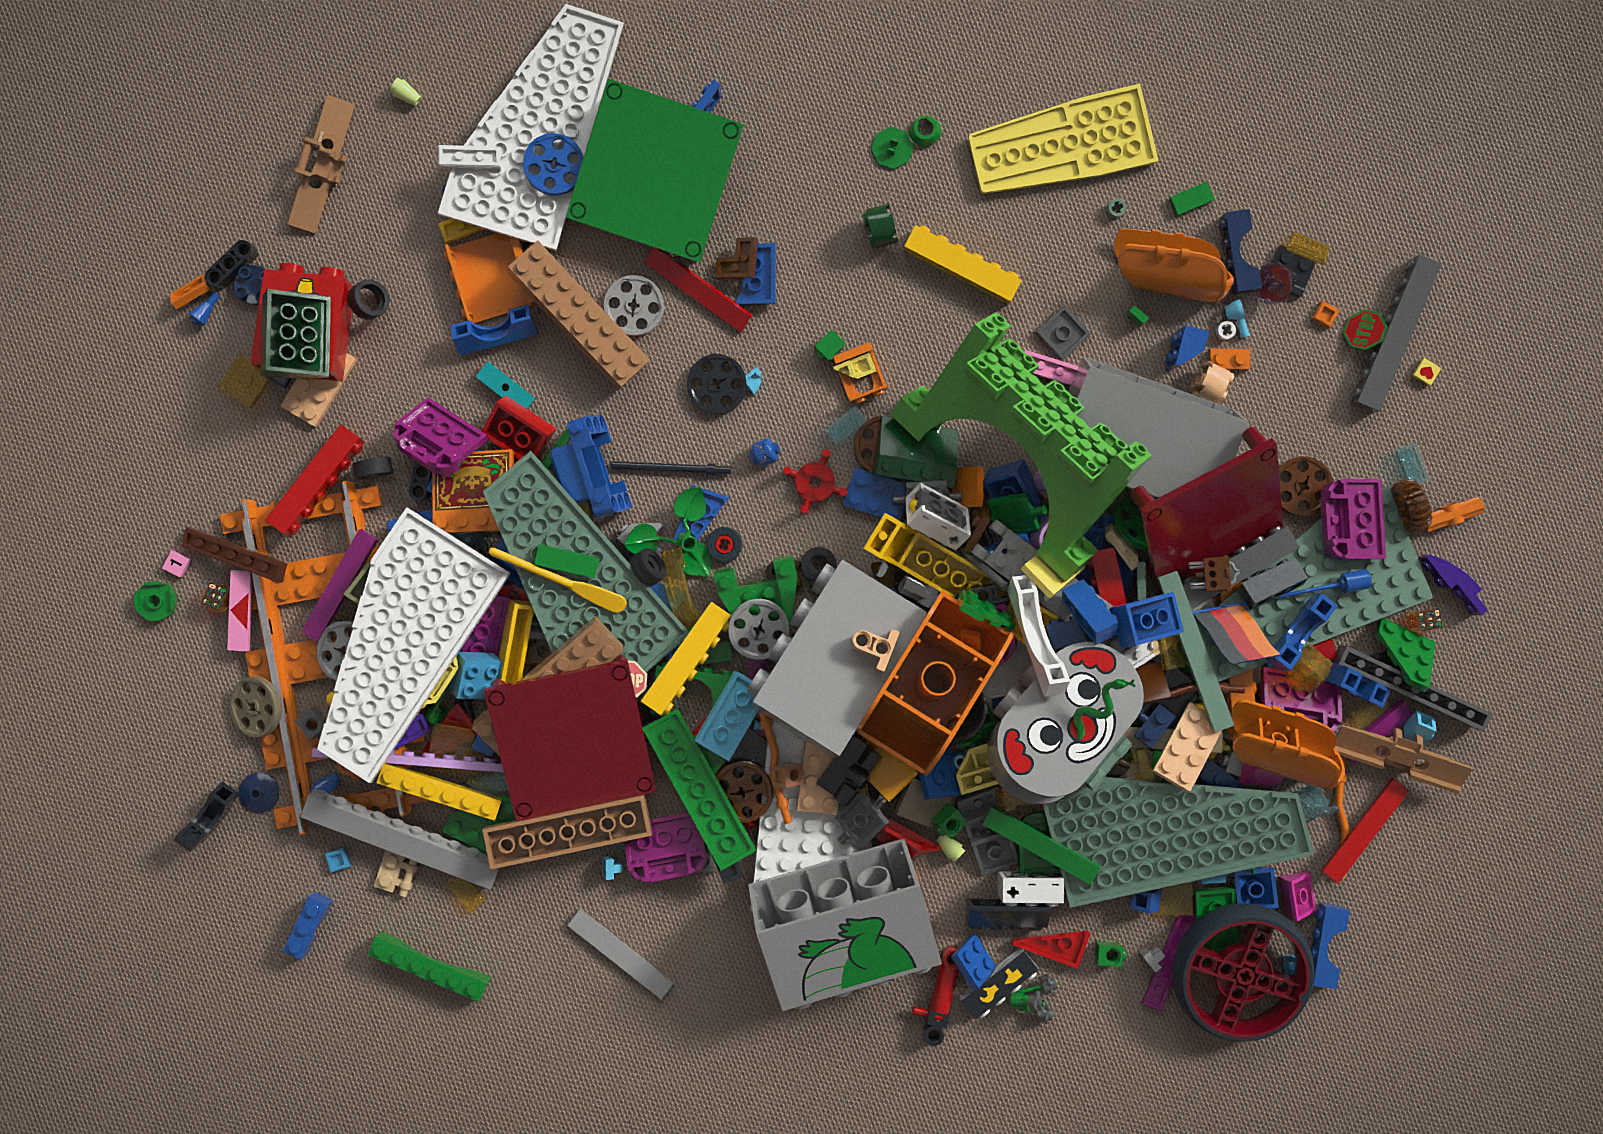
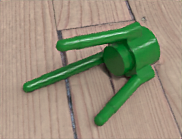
M449 684L437 703L428 704L424 709L426 712L423 717L433 724H438L439 720H443L455 702L459 700L456 699L442 712L443 708L440 704L447 693Z

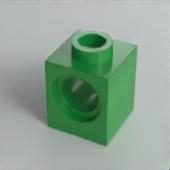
M831 329L815 345V355L821 361L826 360L829 363L833 356L837 355L845 347L846 343Z
M948 803L931 819L936 825L935 831L940 836L946 835L950 839L968 823L961 813Z
M1095 942L1094 961L1097 965L1122 967V961L1126 959V950L1123 949L1119 942ZM1115 950V955L1112 958L1106 957L1108 951Z

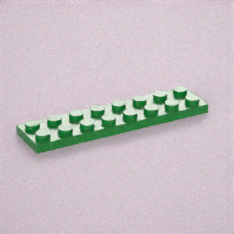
M678 708L643 727L644 733L720 870L726 869L757 851L697 742L694 741V737Z

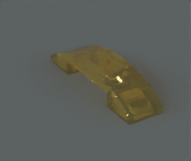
M680 547L664 550L661 552V559L667 570L664 584L673 614L684 627L694 626L699 617L696 605L691 603L683 568L686 565Z

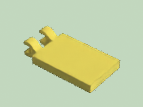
M1036 555L1021 570L1050 599L1085 567L1065 581L1042 558Z

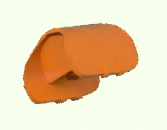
M1123 228L1116 234L1114 252L1118 259V267L1122 275L1133 285V288L1214 303L1221 301L1230 291L1234 278L1221 262L1220 252L1210 242L1186 236L1184 233H1163L1155 229L1147 231Z
M1240 700L1234 705L1231 710V718L1238 737L1234 740L1232 748L1235 756L1242 763L1323 790H1331L1341 783L1345 775V767L1339 752L1335 749V734L1328 726L1304 717L1302 713L1287 712L1281 710V707L1274 705L1270 707L1248 700Z

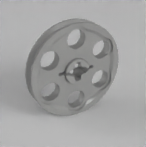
M630 275L618 279L610 286L604 299V311L615 323L621 316L627 318V325L620 327L626 335L641 336L651 332L660 323L664 313V300L660 290L651 280L638 275ZM625 282H629L632 285V290L628 293L621 291V285ZM643 285L651 286L652 292L649 295L641 293ZM612 298H617L620 301V305L616 309L609 306V301ZM636 300L637 305L640 306L635 308L634 316L632 317L633 312L629 304H633V301ZM652 303L659 305L660 309L656 314L648 311V307ZM639 319L647 321V327L643 330L636 327Z
M752 599L742 603L735 609L729 621V638L732 645L740 654L751 659L759 660L769 657L770 652L778 641L772 636L774 631L781 630L789 637V623L786 614L777 604L766 599ZM752 605H757L760 607V613L752 615L749 613V608ZM771 611H777L780 616L778 620L771 621L768 618V614ZM739 618L743 619L745 626L743 628H736L734 621ZM761 619H763L762 629L764 631H760L757 635V639L755 640L756 629H754V627L757 628L760 625ZM745 637L749 639L750 644L747 647H741L738 641ZM762 643L769 646V650L765 653H761L757 649Z
M341 621L331 624L324 630L318 641L317 658L323 672L335 681L338 678L337 668L342 664L346 654L343 650L339 649L345 648L347 651L350 640L347 630L353 626L352 621ZM333 631L337 634L335 642H332L330 639V634ZM327 651H330L332 654L330 661H327L325 658Z

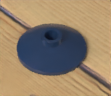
M253 773L247 776L239 787V799L242 805L252 812L261 813L271 809L279 798L277 782L266 773ZM255 790H257V791L259 792V796H258V797H255V796H254V791H255Z

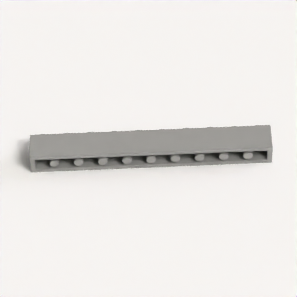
M321 789L312 790L307 797L301 814L303 819L490 890L500 868L490 870L488 855L481 853L476 848H468L457 841L447 840L439 834L429 833L418 826L408 825L400 819L387 817L382 812H374L361 804H353L343 797H335Z

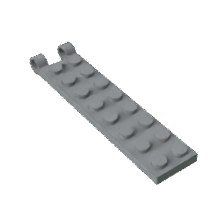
M995 519L989 528L1003 538L992 554L976 544L971 553L1011 581L1012 577L1026 575L1021 568L1037 555L1036 552L1038 550ZM1002 549H1007V553L1002 554ZM1073 578L1062 589L1072 584H1075L1079 581L1076 578ZM1036 585L1039 603L1064 622L1069 621V617L1073 615L1062 603V589L1049 599ZM1096 594V596H1097L1099 599H1102V600L1105 602V604H1106L1108 610H1109L1111 607H1114V606H1112L1110 603H1108L1106 600H1104L1103 598H1101L1099 595ZM1118 637L1109 638L1100 643L1117 650L1119 653L1126 649V647L1120 648Z

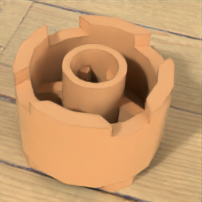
M1205 361L1201 365L1204 368L1199 375L1195 374L1189 392L1206 400L1222 403L1227 396L1225 390L1232 382L1234 374L1210 361Z

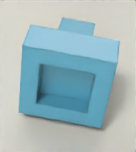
M610 856L602 857V877L604 879L613 880L614 873L623 872V864L621 862H614V859Z

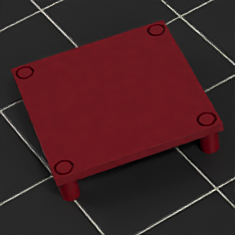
M1250 427L1242 434V439L1250 447V450L1154 500L1144 486H1138L1131 491L1130 497L1141 512L1150 557L1145 561V567L1154 579L1155 588L1159 594L1162 592L1156 578L1177 571L1180 580L1183 581L1190 576H1195V572L1202 570V568L1189 569V566L1202 565H1188L1189 562H1200L1203 558L1222 557L1223 555L1231 557L1238 548L1242 546L1248 548L1253 545L1252 540L1263 536V538L1269 536V531L1277 526L1283 528L1277 443L1272 438L1267 440L1256 427ZM1212 561L1208 562L1210 567L1214 565Z
M620 654L613 661L605 664L507 684L501 679H495L491 682L490 687L484 688L516 821L656 792L629 663L624 655Z

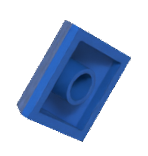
M1255 867L1254 875L1251 874L1250 869L1233 872L1237 904H1255L1270 909L1279 908L1273 867Z

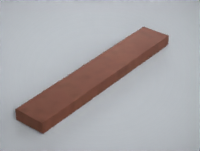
M185 527L182 547L278 583L284 581L287 568L286 562L197 529Z

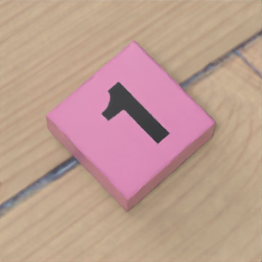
M171 550L162 568L178 577H183L191 559Z

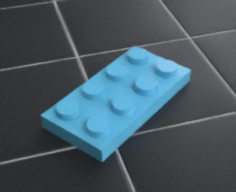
M735 670L694 739L695 742L728 761L731 759L758 712L751 707L755 698L746 693L752 680Z

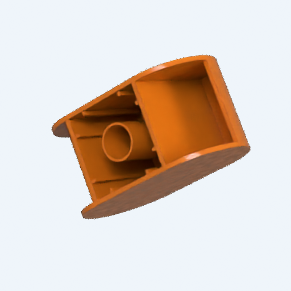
M942 590L855 732L927 776L952 741L1003 657L1014 634L1002 627L998 628L988 624L987 619L981 622L959 610L958 600ZM962 628L982 632L983 649L981 652L975 651L961 642L960 632Z

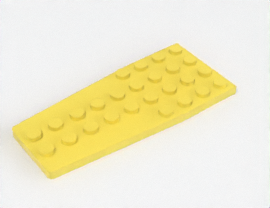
M1140 84L1081 97L971 133L968 138L982 194L1100 177L1158 162Z

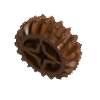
M1412 479L1401 480L1393 484V487H1391L1392 497L1396 502L1405 529L1410 532H1417L1429 527L1433 518L1431 515L1432 510L1430 509L1431 504L1428 502V497H1426L1425 491L1422 490L1421 486Z

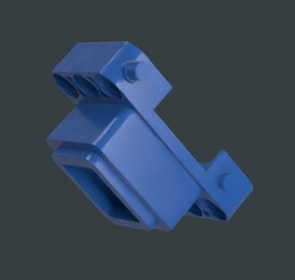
M602 414L585 416L567 422V429L572 443L551 450V461L559 484L577 504L590 500L593 512L597 518L630 509L631 501L625 481L611 484L600 446L612 442Z

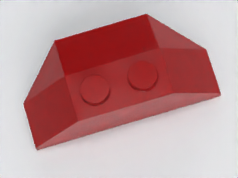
M886 815L884 816L889 823L875 836L879 840V845L905 839L911 859L939 851L941 848L936 843Z

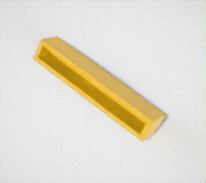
M917 225L914 226L903 251L1009 305L1022 281L1018 278V274L1002 270L1001 266L995 262L988 263L984 261L981 255L965 251L966 248L960 244L955 243L953 245L949 243L945 236L940 234L936 236L930 233L931 230L923 225L919 227Z
M513 599L509 601L498 657L503 662L499 679L503 680L506 684L522 679L534 612L531 603L528 601Z
M711 602L641 702L660 716H663L664 713L668 715L674 706L672 704L673 700L676 697L680 698L686 688L683 687L688 680L692 681L697 674L695 670L699 664L703 665L709 657L707 654L711 647L715 648L721 640L719 638L721 632H726L729 629L731 615Z
M384 763L377 780L378 784L491 820H495L502 798L393 763Z

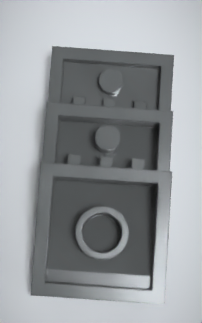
M990 786L955 798L959 812L968 822L964 827L981 875L984 876L1018 864L1019 860L1013 841L983 825L992 806L1002 811L994 787Z

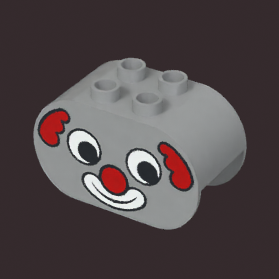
M1082 642L1067 646L1056 653L1058 658L1064 663L1070 679L1064 694L1044 697L1032 664L1018 681L1026 690L1021 694L1013 687L993 710L992 713L1001 720L990 734L987 745V758L994 778L1005 791L1022 801L1033 804H1048L1058 801L1065 795L1077 790L1087 780L1135 721L1143 705V686L1133 665L1117 650L1100 643L1095 645L1094 642ZM1116 679H1124L1128 682L1134 679L1133 684L1136 685L1135 687L1128 685L1119 690L1113 688L1109 690L1114 705V710L1110 717L1107 719H1097L1087 714L1082 715L1085 735L1082 740H1078V732L1073 719L1076 709L1087 706L1104 711L1105 704L1101 694L1103 686Z

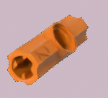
M1474 497L1460 503L1455 502L1440 507L1439 510L1431 513L1433 517L1432 523L1429 527L1425 528V532H1430L1444 526H1453L1464 522V519L1484 513L1485 506L1483 501L1479 497Z

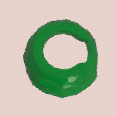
M931 116L917 118L909 128V136L912 141L923 147L936 143L942 132L941 124ZM927 119L933 125L932 133L929 135L920 134L918 122Z

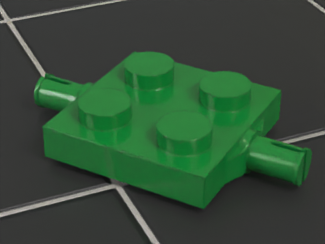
M1027 493L991 498L988 501L991 510L989 523L994 522L996 519L1015 534L1037 531L1040 525L1036 515L1047 513L1045 506L1034 508L1030 503Z

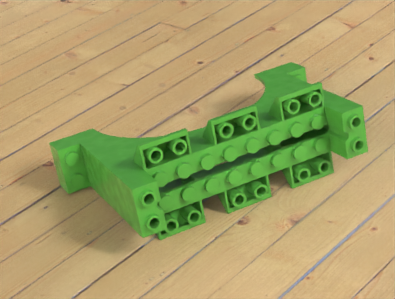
M996 312L974 324L930 390L922 385L901 397L890 415L918 441L933 427L939 429L946 421L954 419H973L985 422L1002 430L1017 441L1037 466L1048 495V529L1036 554L1061 578L1067 581L1081 570L1098 552L1084 535L1144 466L1152 454L1147 451L1144 445L1137 441L1127 446L1123 440L1111 432L1108 426L1101 422L1093 428L1088 427L1085 421L1078 417L1085 407L1076 397H1073L1056 380L1044 386L1036 376L1032 375L1039 365L1015 341L1009 338L1000 343L1011 328V325L1003 316Z

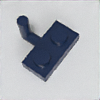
M1160 704L1150 716L1143 713L1144 709L1142 707L1137 717L1144 724L1134 737L1150 749L1176 717Z

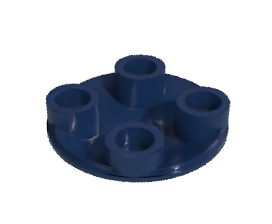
M249 265L239 269L234 278V291L241 301L250 305H259L265 268L258 265Z

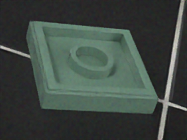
M1138 562L1137 566L1138 600L1146 598L1144 562Z

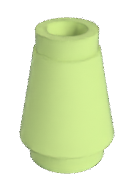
M397 78L390 87L389 91L393 93L394 97L413 106H416L421 99V96L404 79Z
M946 835L940 836L936 840L949 860L952 859L955 862L965 852L962 844L948 838Z

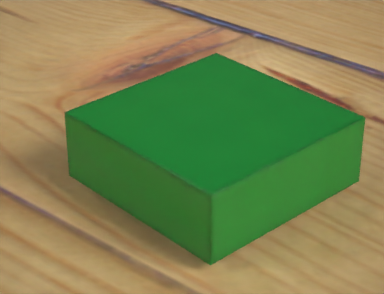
M1136 306L1131 307L1126 312V315L1139 327L1144 325L1149 319Z

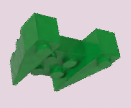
M793 554L773 558L776 578L738 585L735 567L715 570L714 578L718 595L731 615L738 606L746 601L766 599L774 602L784 611L788 619L789 631L791 630L792 625L790 622L793 617L797 570ZM752 605L749 608V613L752 615L759 614L760 607ZM771 611L768 614V618L771 621L778 620L780 616L777 611ZM739 618L735 620V623L737 624L738 628H743L745 626V621L743 619Z

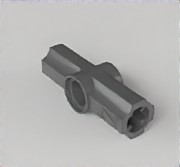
M907 576L901 580L898 589L902 594L915 599L916 602L928 608L932 607L941 593L938 589L926 583L922 584Z

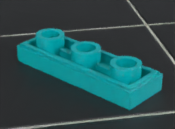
M489 361L476 375L479 380L502 398L508 396L526 409L536 400L535 397ZM505 385H509L508 391H504Z

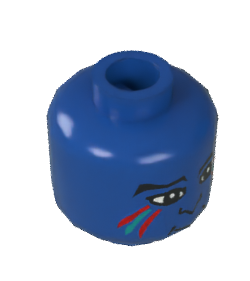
M765 438L753 443L749 453L755 465L758 464L760 467H765L777 462L780 448L777 442L773 443L771 439Z

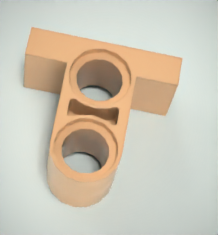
M891 629L887 639L861 630L854 634L851 644L855 650L879 659L875 671L883 673L900 632ZM864 636L867 644L859 646L856 643V637ZM881 643L886 646L885 654H879L876 651L877 644Z

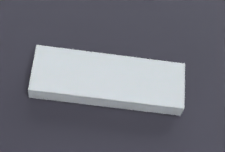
M438 145L439 167L501 169V147Z

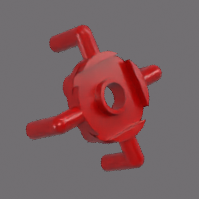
M828 449L823 450L819 462L808 463L799 471L793 470L788 466L783 469V473L786 476L795 479L796 489L804 499L800 509L802 514L808 513L812 502L823 501L832 493L841 497H845L848 493L846 488L835 486L834 474L826 466L830 456ZM812 477H818L821 480V485L818 488L810 486L809 480Z

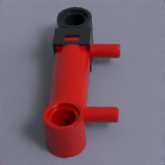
M955 946L945 947L941 953L942 964L932 967L939 970L928 1009L916 1006L912 1008V1014L925 1017L926 1024L923 1027V1036L925 1042L930 1046H938L944 1040L942 1028H947L950 1016L949 1009L959 973L956 963L954 961H947V957L950 954H954L958 949ZM931 1030L938 1031L935 1037H930L928 1034Z

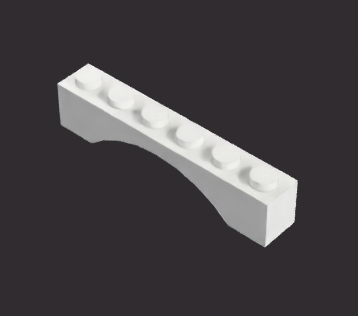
M1027 575L1012 577L1007 592L1043 695L1047 697L1064 694L1070 679L1064 663L1055 654L1046 635L1036 585Z

